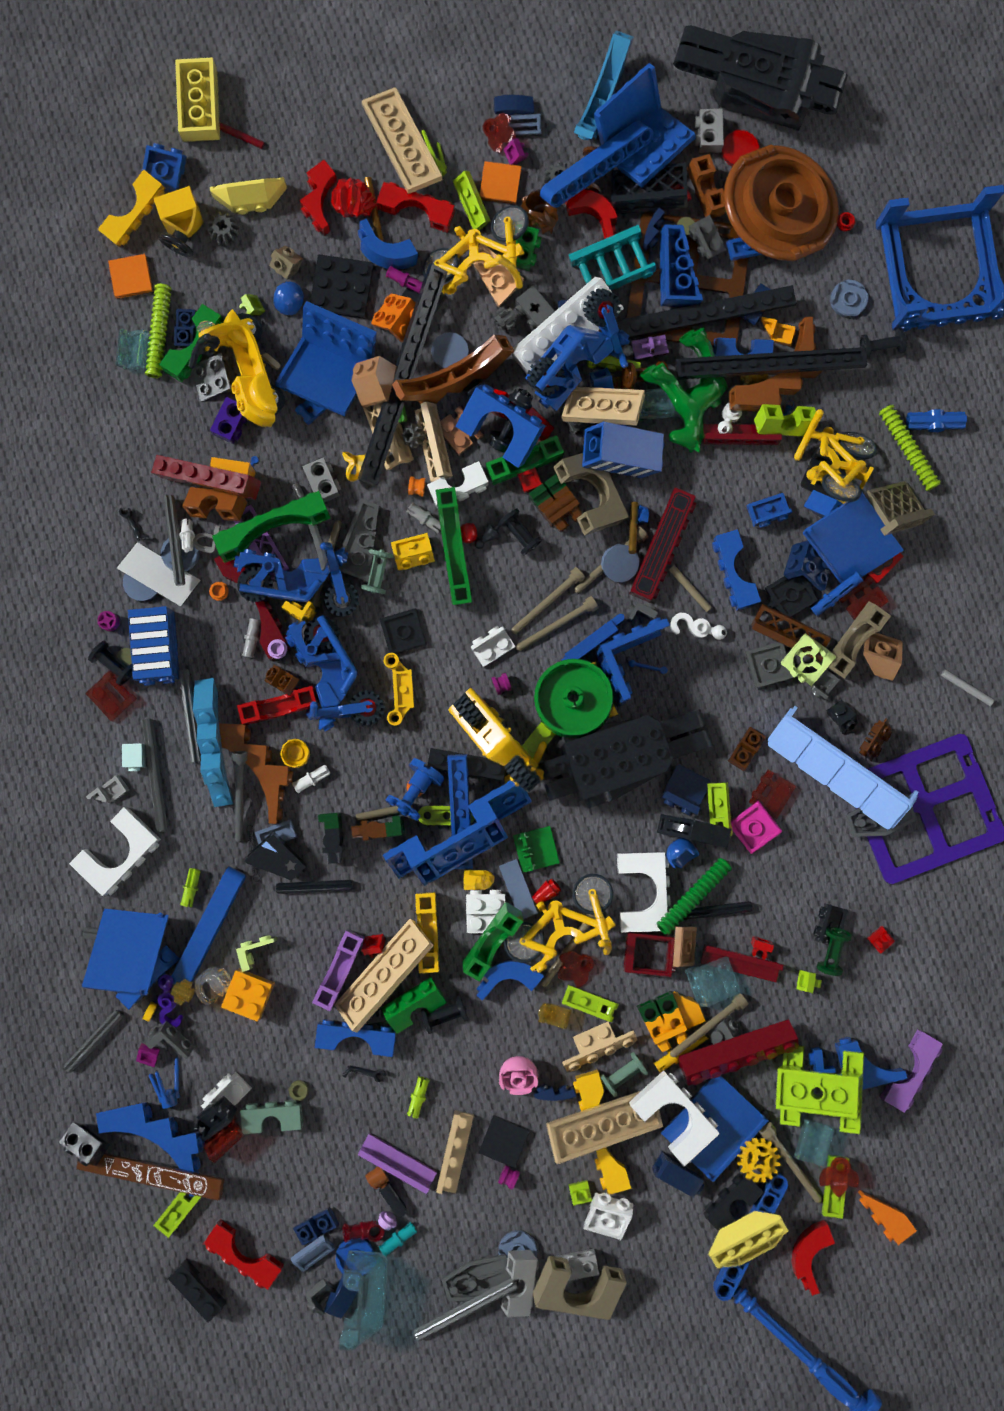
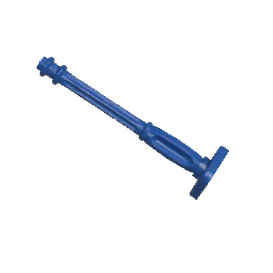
M738 1287L733 1295L735 1298L734 1303H740L744 1307L745 1313H751L809 1367V1372L813 1373L834 1397L849 1407V1411H878L881 1408L882 1400L875 1391L868 1389L863 1395H859L839 1373L822 1362L821 1358H816L770 1316L757 1303L756 1297H751L747 1294L748 1290L746 1288Z

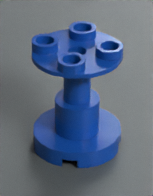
M413 758L409 767L415 773L408 782L410 788L402 800L388 795L385 801L394 807L395 805L399 807L397 811L406 817L408 815L415 821H418L421 816L411 807L420 792L423 794L426 792L431 783L441 786L445 779L433 767L429 768L425 765V762Z

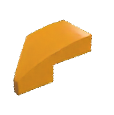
M761 317V322L771 340H774L775 343L791 347L796 327L778 323L775 319Z
M675 991L672 992L687 1029L705 1022L698 1002L694 1001L693 997H686Z

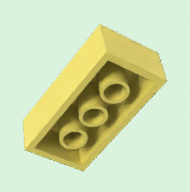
M213 57L175 60L178 132L182 141L220 140L217 68Z

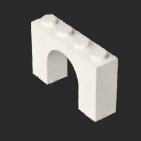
M123 807L110 821L126 836L129 842V855L122 865L116 868L107 867L88 849L82 850L69 863L102 896L108 894L111 896L119 888L117 886L121 880L126 881L132 875L131 870L135 866L139 867L146 860L144 858L148 852H154L159 847L158 842L161 839L128 807Z
M665 852L617 854L618 873H644L652 878L657 888L656 899L649 908L642 911L619 912L620 932L660 931L656 923L661 921V917H665L667 907H670V895H667L666 887H670L669 876H666V868H669V862Z
M663 1070L629 1104L644 1122L660 1107L668 1103H677L687 1109L689 1123L686 1130L668 1146L671 1152L685 1166L720 1133L716 1130L718 1125L711 1117L707 1119L703 1115L705 1110L698 1102L695 1104L691 1102L690 1098L692 1096L684 1087L680 1089L676 1085L679 1081L673 1074L669 1073L667 1075Z

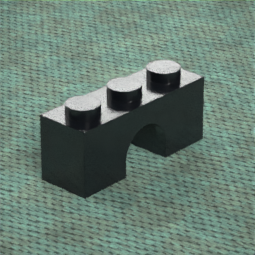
M738 1173L732 1179L733 1183L728 1188L725 1187L719 1192V1198L715 1202L711 1201L704 1208L705 1212L703 1214L705 1218L718 1231L736 1221L729 1212V1207L733 1201L743 1200L751 1207L764 1193L752 1179L745 1178L747 1173Z
M186 1258L167 1279L208 1323L223 1309L226 1300L214 1287L209 1289L201 1282L199 1278L200 1272Z

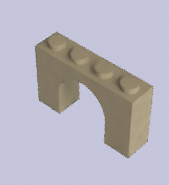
M583 453L562 459L553 468L561 484L576 479H584L593 484L599 493V507L588 510L577 518L585 536L618 525L629 518L611 479L610 473L582 467Z
M549 1256L533 1291L536 1308L610 1320L627 1283L623 1270L621 1268L604 1266L596 1284L591 1289L583 1293L572 1294L564 1290L571 1275L568 1259Z

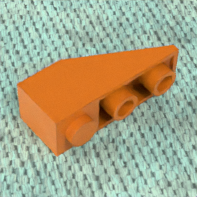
M861 1190L858 1191L861 1196L859 1201L866 1210L868 1208L871 1209L874 1213L871 1217L878 1226L882 1224L885 1228L883 1233L890 1242L894 1240L899 1245L917 1231L901 1210Z

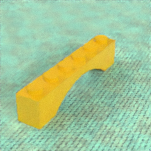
M598 1070L576 1075V1081L573 1082L576 1094L580 1093L582 1100L578 1101L580 1110L583 1111L598 1106L604 1093ZM606 1147L596 1150L598 1158L594 1160L597 1171L601 1170L603 1177L600 1178L602 1189H607L609 1195L631 1189L624 1164L619 1162Z

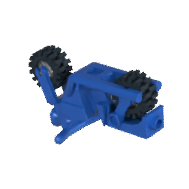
M330 542L321 543L320 548L325 550L327 558L325 571L321 570L319 558L303 559L298 568L293 571H285L281 567L280 559L275 558V554L264 553V556L256 555V551L245 549L244 552H240V556H235L234 567L237 568V573H240L241 569L247 565H262L261 568L251 567L245 569L238 578V591L247 601L260 602L270 597L306 603L313 597L327 576L330 575L332 585L325 591L323 599L328 612L338 617L347 616L354 612L359 604L358 591L353 585L343 582L339 566L342 567L343 563H347L348 552H345L344 547L334 552ZM272 570H274L278 590L272 589L273 581L269 574Z

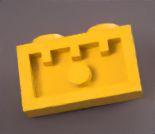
M428 533L391 542L399 571L435 561Z
M285 601L282 606L286 613L301 622L305 621L306 624L308 621H312L316 615V608L310 601L307 602L304 608L294 601L291 603Z

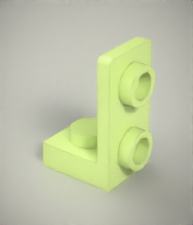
M268 935L259 938L260 942L252 944V940L241 943V947L236 949L242 972L253 968L254 958L252 953H248L249 949L276 942L277 938H271Z

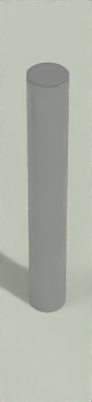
M944 670L942 672V677L985 704L991 706L994 703V699L949 671Z

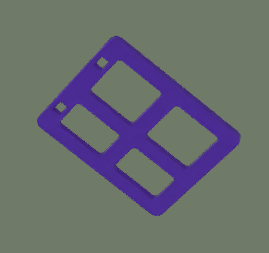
M956 734L868 768L870 772L880 779L901 771L910 793L912 794L915 790L919 792L912 808L914 813L920 815L934 850L930 855L895 867L882 836H867L886 883L894 884L1004 841V826L999 818L996 806L966 735ZM955 751L965 778L927 793L916 769L917 764ZM964 755H969L972 765H966L963 758ZM971 792L987 831L982 835L949 847L933 807L939 803ZM989 810L992 811L995 819L989 822L986 811Z

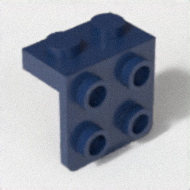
M808 540L792 545L784 576L787 579L804 575L818 590H825L831 570Z
M677 765L660 798L664 799V804L672 808L677 806L681 808L680 812L690 817L692 814L698 815L701 809L699 806L708 790L707 784L711 783V781L682 765Z

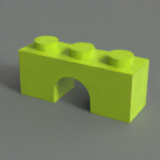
M762 404L754 418L758 434L804 436L816 410L815 407L797 406L793 413L783 416L780 405Z

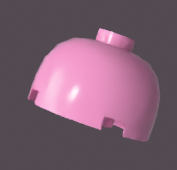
M511 1057L500 1068L499 1084L504 1091L505 1088L510 1090V1094H529L532 1092V1088L538 1086L537 1068L526 1057Z

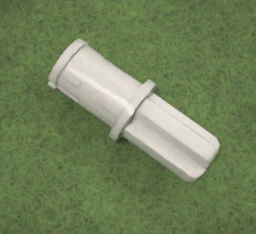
M183 519L180 522L181 532L179 537L182 540V549L188 553L193 550L195 534L192 528V520L189 519L187 525V519Z
M323 765L311 773L307 772L306 776L293 782L292 785L299 794L311 785L315 786L316 782L330 775V771L326 765Z

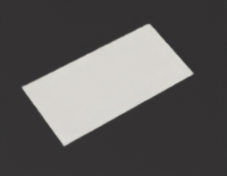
M138 542L117 567V569L179 606L184 603L200 582V579L188 572H184L185 585L176 586L173 571L165 566L161 556Z

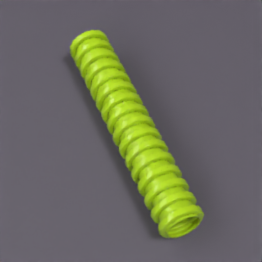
M156 284L154 287L156 289L154 291L155 296L153 297L155 301L153 302L154 307L152 308L154 313L151 314L153 319H151L152 325H150L151 330L149 334L151 336H149L150 342L148 343L149 348L147 350L149 353L146 360L148 365H146L147 371H145V375L151 378L162 377L161 371H163L159 364L163 360V354L165 353L163 349L165 348L164 343L166 339L164 337L167 336L165 332L167 331L166 326L168 322L166 320L169 318L167 316L169 314L168 309L170 308L168 303H170L169 297H171L170 292L172 290L166 284Z
M889 405L880 411L879 416L883 417L882 421L886 422L885 426H888V430L892 431L891 435L895 436L894 440L898 441L897 445L901 446L900 450L904 451L903 455L908 457L906 460L911 462L910 466L913 465V471L916 470V476L919 475L920 477L919 481H922V485L926 486L925 490L930 491L938 486L941 481L937 480L938 476L934 475L935 471L931 470L932 466L928 465L929 461L924 459L926 456L921 454L922 450L918 449L919 445L915 444L916 440L912 439L913 435H910V431L906 429L907 426L903 425L904 421L900 420L901 416L897 415L898 411L894 410L895 406Z

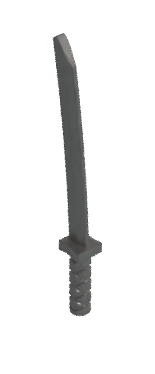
M298 483L293 484L292 488L297 499L305 497ZM309 525L321 570L325 571L327 558L325 550L320 548L322 540L317 525Z

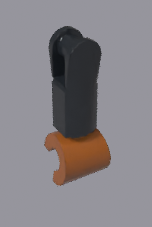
M376 1167L365 1175L372 1188L376 1190L379 1188V1192L388 1205H390L394 1214L397 1217H403L406 1214V1205L392 1184L388 1182L389 1179L385 1171L380 1167Z

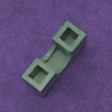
M286 1100L285 1104H277V1101L266 1102L264 1106H258L257 1103H249L240 1110L242 1135L262 1133L264 1131V1120L268 1116H274L279 1119L281 1131L301 1130L303 1127L302 1102L297 1103L296 1100Z

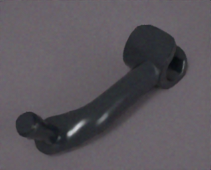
M120 508L119 514L128 520L136 540H149L150 537L148 535L140 536L139 528L132 518V510L128 508V514L123 515V508Z
M351 1065L347 1066L348 1069L342 1074L345 1078L352 1071L357 1074L374 1077L376 1082H381L377 1078V1073H382L386 1076V1072L383 1069L371 1071Z

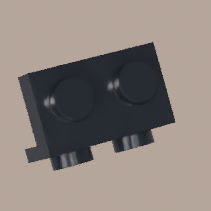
M824 903V906L820 907L818 918H820L819 925L815 926L813 932L814 941L829 945L831 937L826 935V929L829 927L844 929L848 910Z

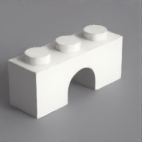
M479 461L462 469L465 479L464 483L459 487H455L456 497L459 501L467 499L470 493L476 492L477 494L487 489L488 480ZM445 477L427 484L436 508L438 507L435 490L451 487L446 482Z

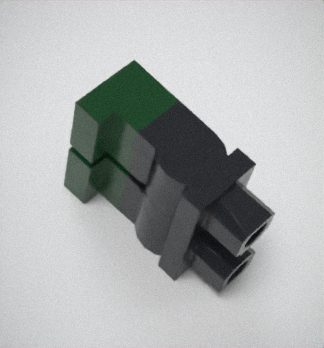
M341 812L319 814L318 822H324L325 836L323 838V845L325 847L322 848V853H327L328 864L342 862L341 852L345 851V845H342L343 828Z

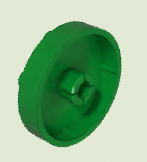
M567 659L553 664L541 675L535 688L534 702L541 722L551 732L565 738H582L598 731L608 720L613 705V693L607 676L599 667L585 660ZM571 695L579 697L575 702L576 704L568 700Z

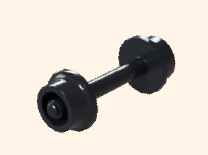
M517 387L513 393L509 394L508 398L515 406L517 405L525 409L532 408L533 395L526 389ZM507 418L501 432L491 431L490 446L501 452H506L512 441L508 436L513 426L509 418Z

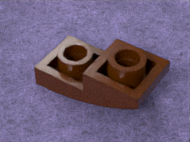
M273 665L267 671L264 681L290 696L299 679Z
M749 727L731 754L728 762L745 771L766 736Z

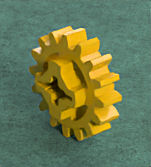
M752 1138V1143L745 1141L747 1147H740L743 1152L742 1154H737V1157L741 1158L737 1165L743 1166L740 1172L747 1173L745 1178H752L753 1182H758L759 1180L760 1182H766V1178L772 1180L771 1173L777 1174L778 1171L775 1167L781 1165L776 1162V1159L780 1158V1155H775L777 1147L771 1148L772 1142L767 1141L765 1143L764 1138H760L759 1141L757 1138ZM757 1146H760V1147H763L765 1150H764V1151L762 1150V1151L760 1152V1150L757 1149L756 1147H757ZM758 1169L761 1174H756L752 1170Z

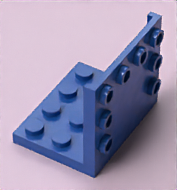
M650 63L642 68L630 81L626 82L616 94H613L594 113L601 145L635 121H641L654 131L653 139L649 144L616 166V168L641 188L696 139V135L692 130L661 107L655 67Z
M306 301L303 306L302 338L277 378L275 386L345 416L357 396L351 381L353 368L356 363L374 358L377 332Z
M661 617L651 620L647 624L648 626L644 628L642 625L631 629L632 633L627 635L624 632L613 636L614 640L600 645L596 657L602 671L611 684L613 697L618 707L624 705L631 698L632 689L628 682H624V670L621 664L617 665L613 655L661 636L660 631L670 626L667 618L661 620Z

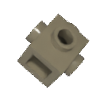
M285 245L273 251L269 266L276 273L288 279L297 274L303 258L296 254L292 248Z

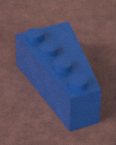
M665 224L660 231L661 306L686 307L700 304L703 298L699 292V283L694 273V264L689 254V245L684 226Z

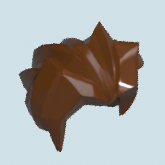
M541 190L531 191L528 196L522 198L523 204L520 206L528 214V226L540 229L542 235L546 232L552 234L553 228L558 221L557 207H552L541 198ZM524 215L519 219L525 221Z

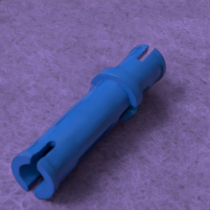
M854 572L853 575L830 593H825L823 598L810 607V609L819 617L829 607H834V603L863 582V579L857 572Z

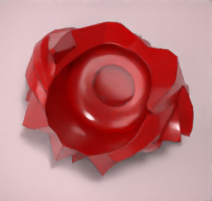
M352 177L349 179H339L337 186L332 191V206L344 218L349 216H355L356 218L359 216L369 217L371 211L376 207L374 203L375 198L372 197L369 187L359 179Z

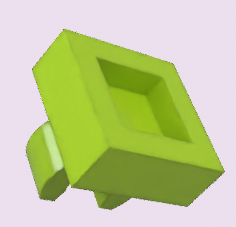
M245 294L241 297L243 303L239 307L240 309H246V314L253 316L261 315L265 312L257 295Z
M799 970L796 989L813 993L814 987L821 988L822 980L816 979V973Z
M588 1180L568 1184L573 1206L592 1201Z

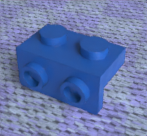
M784 493L747 504L746 506L753 527L760 526V528L770 525V522L774 520L778 522L787 520L788 516L793 512L788 507Z

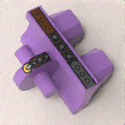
M665 335L651 336L631 342L635 361L669 354Z

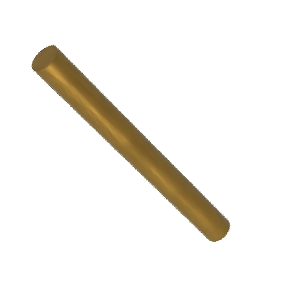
M366 177L364 181L369 187L372 197L375 198L372 178ZM376 204L374 210L371 211L374 232L384 242Z

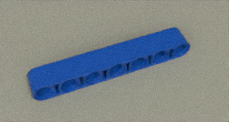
M641 121L633 122L546 183L541 188V198L554 208L561 206L649 144L653 139L654 131Z
M230 866L224 872L171 976L174 980L171 989L183 995H186L246 879V874Z
M771 1173L773 1179H766L762 1187L764 1193L753 1204L749 1214L754 1211L775 1214L788 1187V1181L782 1173ZM776 1178H782L779 1186H773V1181ZM767 1196H773L771 1203H764V1199ZM750 1261L740 1266H735L737 1272L733 1275L728 1274V1270L732 1267L721 1268L713 1284L714 1291L720 1300L728 1301L733 1297ZM721 1286H728L726 1292H719Z

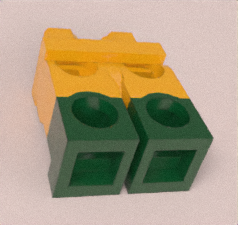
M671 991L655 997L663 1017L660 1016L653 999L636 1006L655 1045L657 1044L662 1052L671 1048L668 1041L669 1038L675 1036L678 1044L687 1039V1028Z

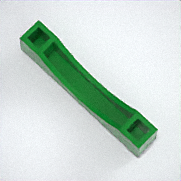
M455 487L436 489L435 494L452 605L470 603L472 599L464 557Z
M317 491L309 493L298 500H292L284 506L273 508L270 512L257 515L251 520L238 523L232 528L221 530L212 537L220 557L226 563L235 559V556H240V552H244L255 539L275 527L293 523L314 526L331 517L320 492Z

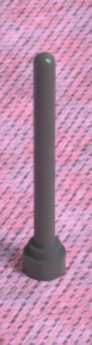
M246 751L232 752V761L236 765L235 840L238 843L243 841V765L247 761L248 752Z

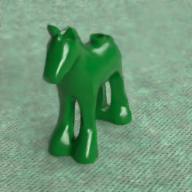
M700 328L697 331L691 330L679 339L684 346L694 350L698 357L715 356L705 328ZM664 363L647 367L640 373V377L646 382L658 384L662 387L671 400L674 409L685 423L684 428L670 432L668 436L669 441L688 448L690 453L693 450L700 452V444L704 438L703 413L708 408H715L721 404L720 398L727 390V382L723 377L700 378L699 384L685 391Z

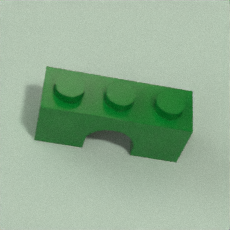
M430 977L381 1009L386 1021L398 1034L414 1024L410 1015L415 1009L423 1007L431 1013L447 1002L440 988Z

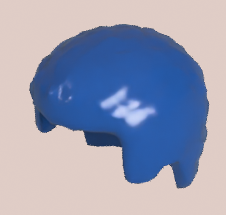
M291 281L280 284L274 293V306L284 315L297 314L304 301L302 288Z
M683 838L673 841L666 851V858L673 868L677 867L680 869L699 855L694 844L688 839Z

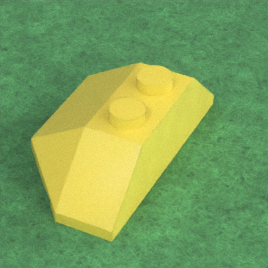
M284 177L277 179L268 178L223 184L216 187L212 186L210 187V192L215 200L231 212L244 215L249 211L264 212L266 209H271L287 189V184Z
M754 1211L720 1229L709 1251V1255L717 1269L740 1266L773 1249L780 1242L783 1235H786L788 1230L781 1216Z

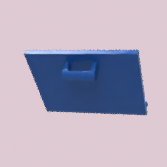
M861 492V497L857 501L842 504L803 531V535L840 584L853 575L854 572L863 577L903 551V548L893 534L883 535L880 529L885 525L863 492Z
M104 909L82 987L148 995L169 915Z
M722 1076L710 1078L691 1099L693 1104L698 1102L705 1110L703 1115L707 1119L711 1117L718 1125L716 1130L720 1134L691 1160L712 1182L717 1179L736 1158L737 1154L741 1152L740 1147L746 1146L745 1141H751L769 1121ZM685 1107L661 1132L671 1143L688 1126L689 1114Z

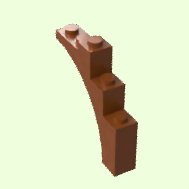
M805 317L799 323L798 338L794 351L816 350L813 317ZM822 371L778 373L776 376L763 382L751 385H736L729 391V409L758 412L762 404L781 405V395H795L802 388V378H816Z
M493 335L474 352L447 368L418 378L396 380L392 386L400 400L418 401L420 404L424 402L437 404L448 392L460 393L473 379L486 380L514 352V349L506 336Z
M219 723L222 748L230 752H248L245 763L257 776L264 790L268 806V823L279 824V820L283 818V809H280V802L284 801L285 794L282 786H289L290 782H293L294 772L291 771L289 766L268 765V761L271 762L272 750H269V746L247 744L251 736V731L247 725Z

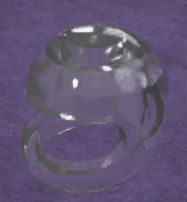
M218 966L209 967L204 970L195 980V991L200 1001L206 1005L215 1003L219 996H224L227 993L231 977L225 969ZM205 982L210 988L211 999L207 998L203 992L202 986Z

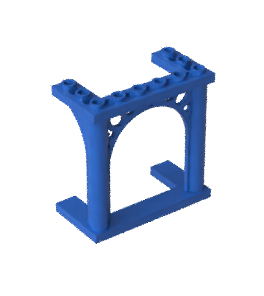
M1004 185L984 187L975 201L969 204L905 212L910 205L909 198L888 201L876 221L877 230L881 229L895 314V320L892 322L893 330L902 328L905 332L914 327H918V329L928 328L929 325L942 327L951 322L963 324L966 320L979 322L989 317L1000 319L1004 316V284L998 270L989 211L1004 194ZM971 217L979 263V277L975 288L967 297L951 304H936L923 299L913 290L908 282L898 227ZM983 286L984 290L979 291V287ZM909 296H912L914 300L909 304ZM973 296H980L984 300V305H977L973 301ZM965 303L970 304V306H967L966 308L963 305ZM928 308H933L934 312L930 311L927 313Z

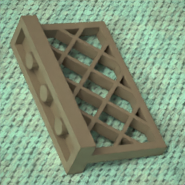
M906 481L870 489L864 493L885 525L880 529L884 536L920 526L935 515L931 508L924 510Z

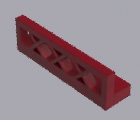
M703 424V444L778 445L782 440V434H758L756 425L732 424L733 429L731 433H719V424Z
M704 944L700 963L772 982H777L779 970L782 971L784 966L778 962Z

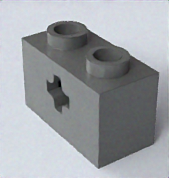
M534 286L516 298L515 309L520 316H525L528 320L527 324L532 330L536 329L555 312ZM531 309H538V313H536L535 311L531 312Z

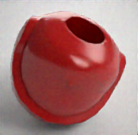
M466 523L460 526L462 542H474L478 536L475 525L473 523Z

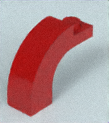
M583 189L565 202L568 216L577 214L594 216L602 227L604 239L616 234V212L611 203L601 194Z
M825 1220L814 1223L806 1228L797 1238L792 1251L794 1275L797 1279H801L805 1291L809 1290L812 1296L820 1293L811 1269L812 1260L819 1250L835 1244L830 1228Z

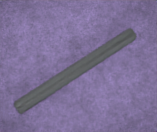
M148 718L142 720L155 825L157 832H165L168 830L154 722L153 719Z
M510 1278L414 1330V1337L417 1341H421L518 1288L517 1281Z

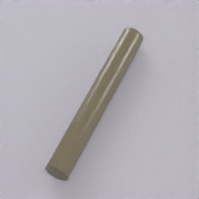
M673 565L669 571L699 605L708 612L712 606L678 568Z
M393 806L356 814L357 821L397 814L399 813L397 811L399 807Z

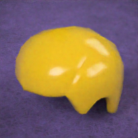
M291 739L282 746L280 756L286 766L298 768L307 763L310 751L303 740Z

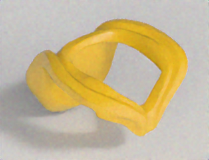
M342 452L344 460L349 462L346 469L347 480L354 482L358 480L365 455L355 456L350 452ZM356 465V474H351L354 466Z

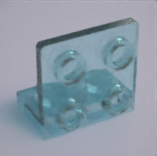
M726 956L700 967L685 969L695 1000L700 1007H709L740 993L729 958Z

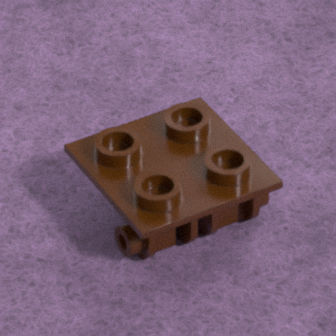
M887 718L883 722L879 720L877 723H874L870 730L871 732L868 733L873 739L866 737V741L859 748V754L864 757L868 755L871 762L874 757L877 758L882 751L881 746L884 741L887 742L891 737V727Z

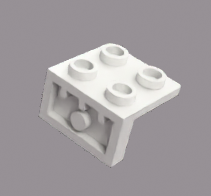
M237 1072L232 1076L228 1073L217 1084L219 1088L216 1089L214 1087L203 1098L205 1102L201 1107L204 1109L208 1104L212 1105L223 1096L235 1106L252 1088Z

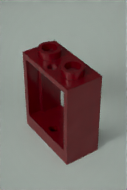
M627 932L623 971L671 977L672 972L675 973L676 967H673L675 937ZM636 938L668 941L665 970L633 967Z

